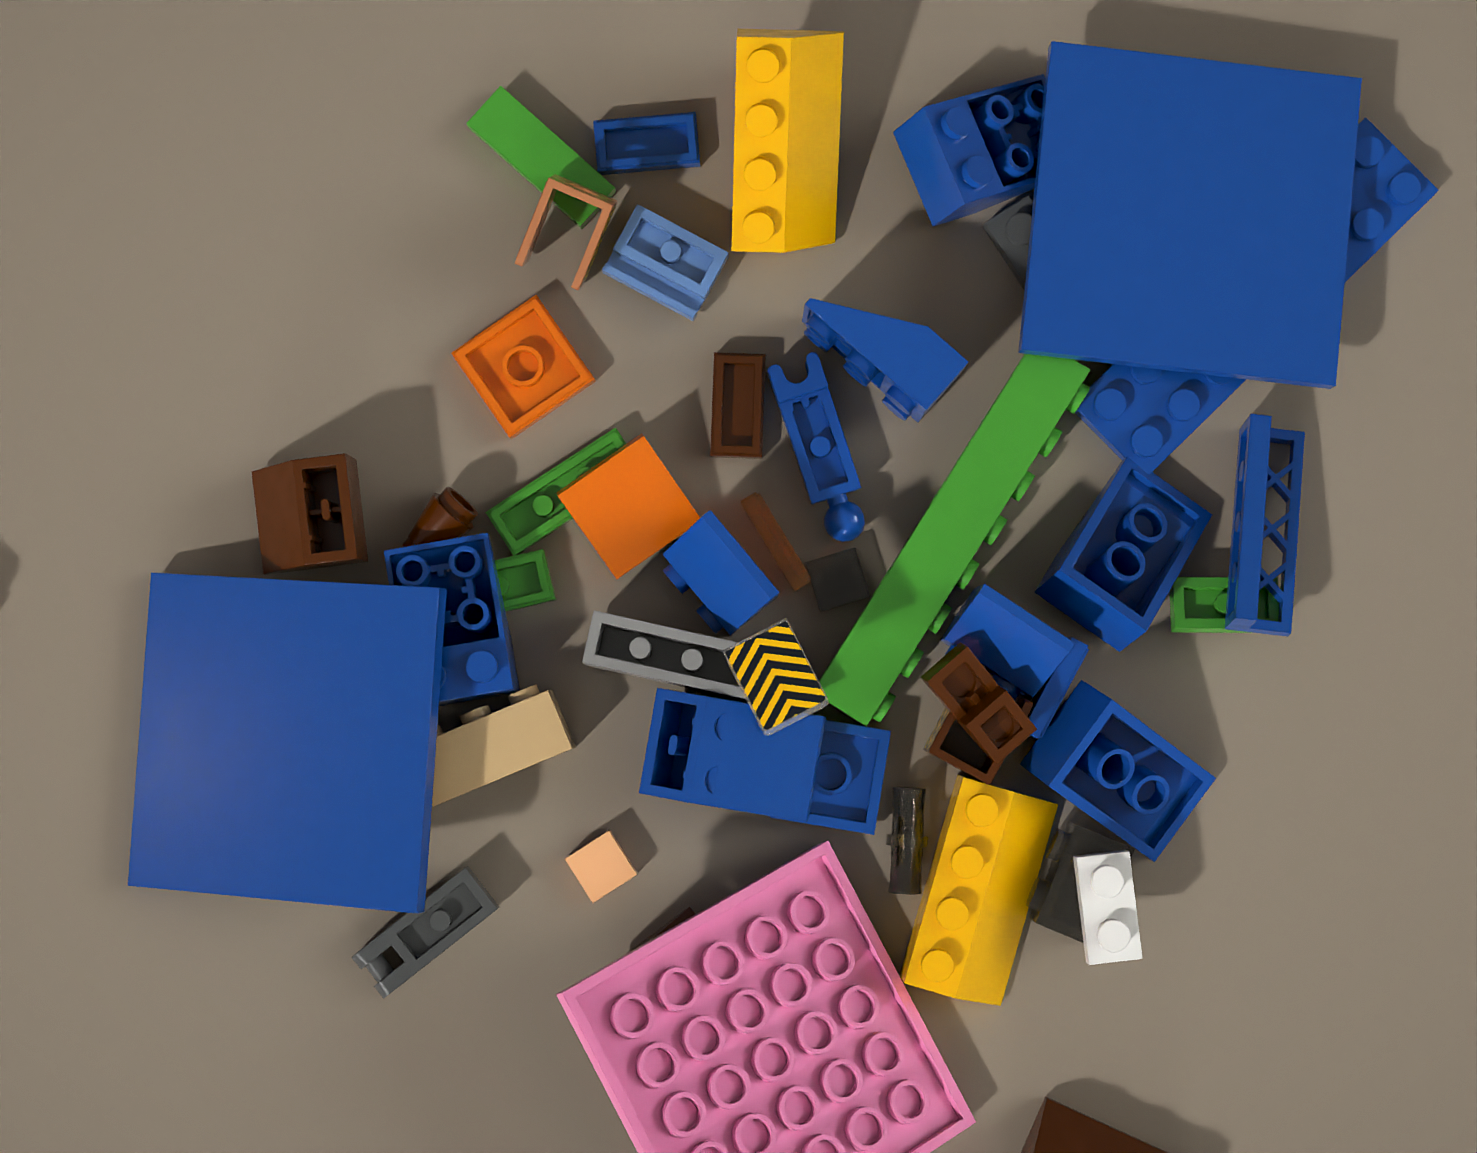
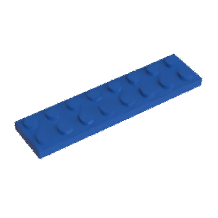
M1366 117L1358 124L1345 282L1439 191ZM1113 364L1090 386V390L1075 413L1122 461L1128 456L1150 475L1246 379Z

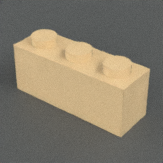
M537 684L509 695L508 699L511 706L494 713L491 712L489 705L474 709L459 716L462 726L443 733L441 726L437 725L432 807L575 748V743L553 690L540 693Z

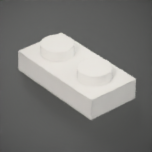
M1120 850L1073 856L1086 963L1095 965L1143 959L1130 851Z

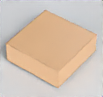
M611 830L603 833L565 858L592 903L638 874Z

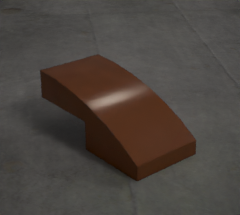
M961 642L921 676V679L945 708L996 764L1002 761L1037 730L1007 690L996 683L969 647Z

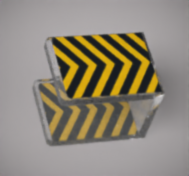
M787 618L722 650L723 656L764 735L770 736L828 705V698Z

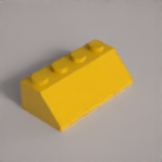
M737 29L731 251L786 253L835 243L844 31Z
M957 774L899 974L903 983L955 999L1001 1006L1058 804L992 784L988 785Z

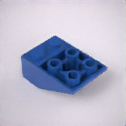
M1044 74L925 106L893 132L932 226L975 214L1035 189L1045 87Z
M812 298L804 305L802 322L807 327L804 331L807 338L826 353L832 347L847 361L843 365L845 371L865 387L872 382L886 395L882 399L884 405L904 421L911 416L916 422H919L959 377L968 364V361L928 326Z
M489 533L384 550L389 585L447 589L439 706L507 695L520 691L512 638Z
M657 688L639 793L687 803L808 822L826 717L801 713L768 731H764L749 703Z

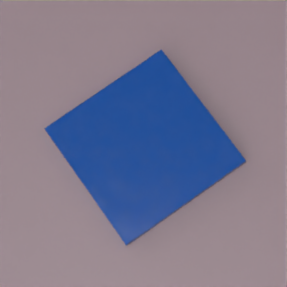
M1051 41L1048 47L1018 353L1326 389L1335 387L1362 78Z
M151 573L128 886L416 914L425 912L447 589Z

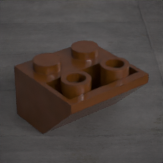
M343 453L295 459L251 471L264 575L368 562L356 459Z

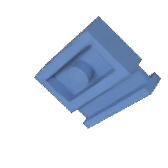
M637 204L618 238L607 263L604 264L602 272L694 322L701 305L705 302L729 257V252Z

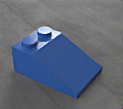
M1127 456L1120 463L1057 553L1036 588L1035 593L1120 652L1148 630L1213 514L1153 472L1148 475Z
M1083 680L1079 682L1051 720L1043 737L1035 742L1020 763L1022 767L1153 862L1157 860L1216 779L1114 700Z

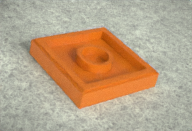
M537 295L451 353L511 440L596 382Z
M642 433L556 493L616 579H619L682 535L700 519L696 510Z

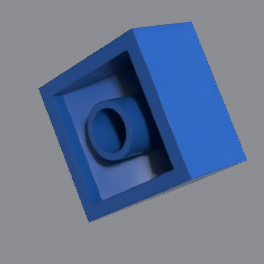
M711 510L705 513L663 553V556L670 564L662 571L681 594L691 588L702 601L703 605L696 612L715 634L724 628L732 636L775 600L780 593Z
M982 584L972 590L940 639V641L950 646L945 655L960 642L968 646L984 668L994 675L992 678L996 683L1007 690L1014 700H1016L1020 693L1025 697H1034L1076 644L986 584Z

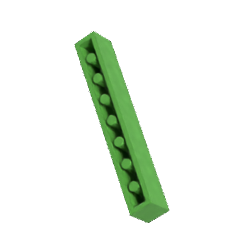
M1031 354L1023 355L819 679L818 683L825 695L824 701L864 726H867L872 718L879 723L882 721L896 698L894 694L889 692L899 674L908 678L924 654V651L917 648V645L927 629L936 634L949 615L952 607L944 602L956 585L963 590L976 572L980 563L972 558L981 543L984 541L991 546L1006 524L1007 519L1000 515L1010 497L1019 502L1033 481L1035 475L1027 471L1038 453L1046 458L1059 440L1063 431L1055 427L1065 410L1074 414L1086 397L1090 387L1085 385L1083 381L1090 372L1089 368L1074 359Z

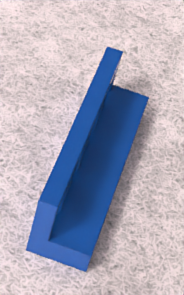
M1250 414L1239 429L1224 629L1288 637L1292 631L1305 432L1271 428L1272 416ZM1270 443L1290 445L1289 465L1277 474L1268 466ZM1288 474V485L1286 487L1280 479ZM1270 487H1273L1286 502L1285 515L1274 524H1271L1265 517L1266 490ZM1285 523L1283 538L1277 529ZM1266 537H1269L1283 553L1282 565L1270 575L1261 567L1263 540ZM1281 574V586L1279 588L1273 579ZM1263 587H1266L1279 603L1278 621L1257 619L1259 591Z

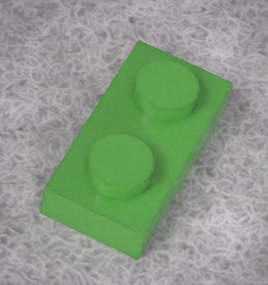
M1177 577L1170 589L1171 632L1252 633L1224 629L1228 577ZM1276 577L1273 581L1278 585V577ZM1263 587L1259 591L1257 619L1278 621L1279 603L1266 587Z

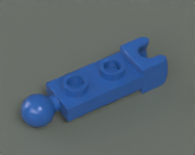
M811 352L807 355L805 362L807 378L801 383L788 381L779 365H771L767 368L768 377L810 503L814 505L827 501L829 509L824 517L826 531L835 540L841 542L852 541L862 533L865 526V516L859 506L848 500L847 494L860 490L862 487L828 389V382L820 358L816 352Z

